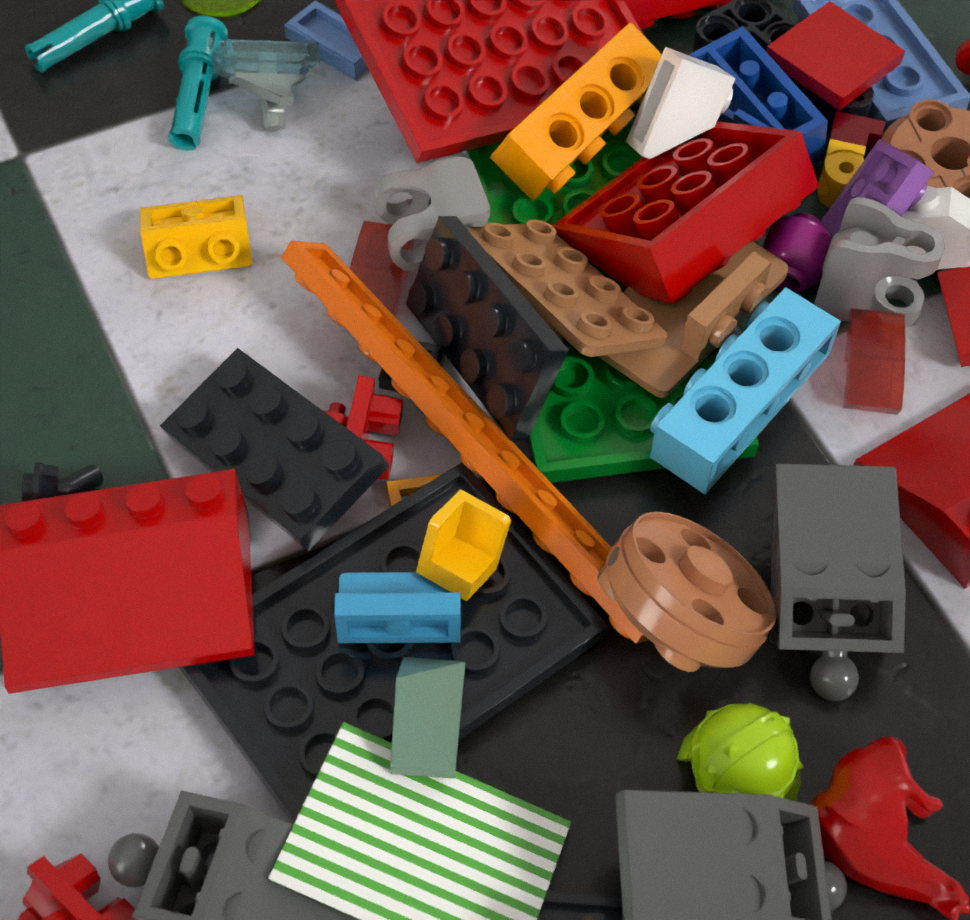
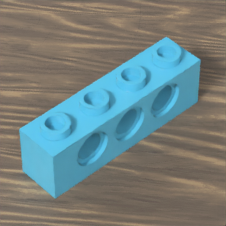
M786 287L771 303L761 302L752 313L747 329L739 337L732 334L726 339L718 351L716 362L707 371L700 368L694 373L685 387L683 397L676 405L673 406L667 403L658 412L650 427V431L654 433L650 458L703 494H706L830 355L841 321Z

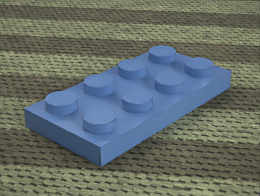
M898 0L794 1L793 11L801 21L831 1L905 50L902 63L871 86L874 91V97L868 115L872 119L885 121L883 133L897 119L910 113L915 103L922 100H938L949 107L967 110L970 94Z

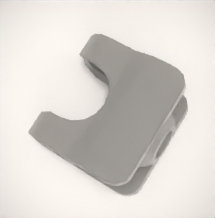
M466 157L443 158L435 160L420 169L386 174L377 182L373 190L374 204L379 217L392 225L387 235L390 257L397 267L405 271L419 270L426 245L431 238L439 216H457L466 228L485 226L490 217V204L474 163ZM398 192H407L413 196L412 199H406L398 204L387 202L391 195ZM412 239L425 240L419 248L414 250L402 248L407 241Z
M864 197L850 199L840 230L834 234L822 267L823 276L814 305L839 320H866L893 329H903L913 325L919 317L924 302V292L913 279L929 276L938 268L945 249L942 235L935 228L927 224L901 217L888 206ZM907 246H918L927 253H915L909 250ZM887 299H898L904 302L907 307H895Z

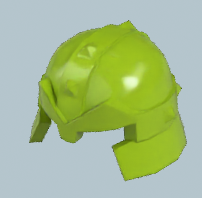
M752 703L729 704L717 710H707L706 718L684 738L676 759L685 762L691 761L696 786L701 793L772 795L796 801L801 785L800 771L804 769L799 760L797 741L793 735V730L790 728V718L780 716L778 712H771L764 707Z

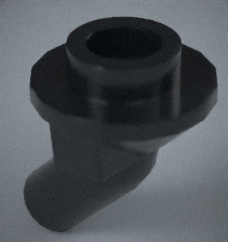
M36 462L34 473L23 474L22 502L91 491L102 485V473L95 465H89L60 480L58 466Z

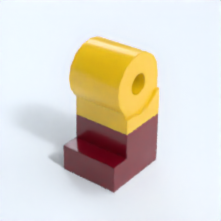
M836 111L826 146L818 183L819 187L817 188V196L826 207L830 208L875 144L882 138L885 121Z

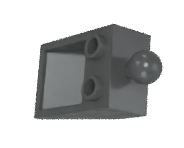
M774 464L771 594L775 602L777 617L774 626L769 632V641L779 649L823 651L822 656L811 667L810 683L816 694L828 701L845 700L855 692L858 686L859 673L854 662L847 657V651L904 653L906 589L896 467ZM801 601L806 602L810 608L808 618L801 623L793 622V605ZM864 603L869 610L868 619L862 624L855 625V618L850 614V611L856 604Z
M181 790L160 846L148 835L131 833L118 839L109 852V871L118 883L127 887L144 886L132 916L134 920H359L268 879L294 825L244 804ZM215 853L211 865H205L207 858Z
M623 790L615 794L623 920H832L831 911L837 909L846 897L847 882L844 874L836 865L824 860L818 808L816 806L772 795L642 790Z

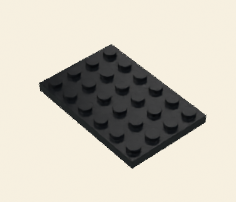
M461 462L252 594L254 656L179 668L294 825L343 722L392 743L396 677L403 657L465 661L459 729L460 740L607 637L609 626L476 475ZM460 489L510 517L511 523L496 571L468 601L460 598V642L338 643L334 610L335 593H339V577L342 573L416 572L430 519Z

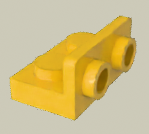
M243 195L140 208V233L148 276L150 278L157 279L248 267L252 264Z

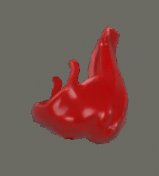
M883 736L878 740L870 741L869 745L854 749L841 757L839 763L833 769L828 789L821 791L810 802V805L818 808L824 857L836 865L850 879L883 893L927 903L949 920H958L961 914H970L969 897L961 884L927 861L922 854L907 842L908 818L906 807L916 817L926 818L930 817L932 812L939 811L943 807V803L939 798L931 797L924 792L912 778L906 762V747L903 742L892 736Z

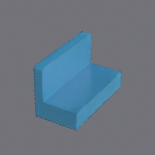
M416 572L342 573L340 575L339 593H335L334 610L338 643L460 642V592H450Z

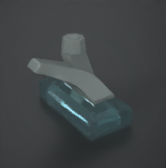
M224 39L211 53L214 74L229 79V83L238 85L259 97L265 130L270 131L285 129L286 115L284 113V105L291 106L294 101L291 87L303 82L306 79V74L320 62L318 42Z

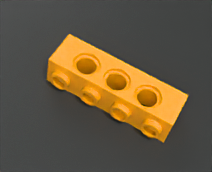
M630 22L514 128L490 156V159L532 201L546 188L555 194L576 173L571 165L577 159L585 165L605 146L606 142L601 136L607 130L613 136H616L635 117L636 114L630 108L636 102L641 106L662 54Z

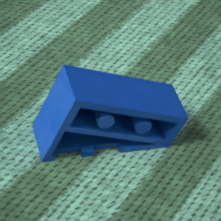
M743 26L689 54L691 57L718 66L736 78L732 86L733 96L730 105L724 113L720 114L717 121L801 131L812 166L824 160L827 119Z

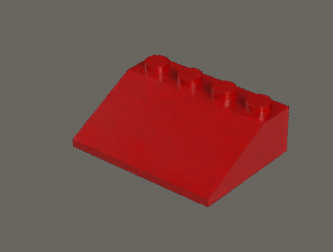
M717 121L715 127L651 159L641 158L552 226L556 229V234L568 245L582 252L589 261L625 287H631L640 296L673 304L687 297L692 292V288L711 272L726 266L729 258L741 248L761 238L765 234L766 229L780 217L797 209L801 205V201L817 189L819 184L801 131Z
M970 393L857 458L853 466L896 467L900 518L964 589L970 586Z
M235 469L0 505V635L4 686L8 694L254 656L249 513Z

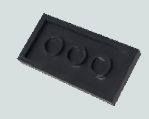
M439 216L431 238L426 245L425 254L414 283L410 287L406 305L434 342L441 348V351L510 440L527 439L569 349L457 216Z
M239 348L160 425L169 438L211 472L235 469L244 499L308 551L389 467V464L380 452Z

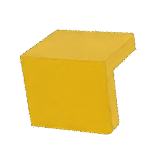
M460 489L430 519L416 573L450 592H460V598L468 601L496 571L511 523L510 517Z

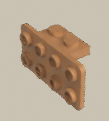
M528 220L526 223L503 225L500 223H487L485 226L467 228L561 341L565 338L581 354L596 357L664 346L668 334L654 321L653 315L647 310L638 307L624 295L616 282L604 277L596 270L582 252L573 249L556 234V229L552 225L540 220Z
M750 242L731 256L726 266L711 272L692 288V292L687 297L673 304L640 296L631 287H628L623 294L638 307L647 310L653 315L654 321L667 332V339L663 347L598 357L656 397H667L716 348H721L726 339L734 333L735 329L749 315L751 316L758 305L765 301L787 276L788 265L761 246Z

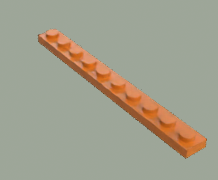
M291 240L281 258L295 272L297 283L317 296L327 307L326 313L330 319L338 325L345 327L359 342L358 348L362 354L378 363L392 378L391 383L395 390L404 397L411 399L426 415L425 421L428 426L436 433L445 436L461 453L460 459L463 464L474 473L481 475L496 491L498 502L508 511L517 514L531 529L533 539L537 545L544 551L554 555L571 573L570 578L573 584L583 593L592 596L609 614V621L614 629L624 637L632 639L635 644L648 641L649 639L626 617L618 603L612 600L599 585L597 576L606 563L607 554L611 546L326 243Z

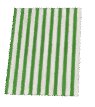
M343 722L268 879L359 920H537L571 821L457 771L455 779L391 774L392 743Z

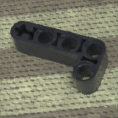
M733 0L698 20L692 53L742 26L766 51L769 44L797 24L768 0ZM788 76L827 119L826 136L829 137L836 111L839 110ZM873 88L867 89L839 112L868 117L874 97Z

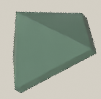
M403 657L396 677L391 774L455 779L465 661Z

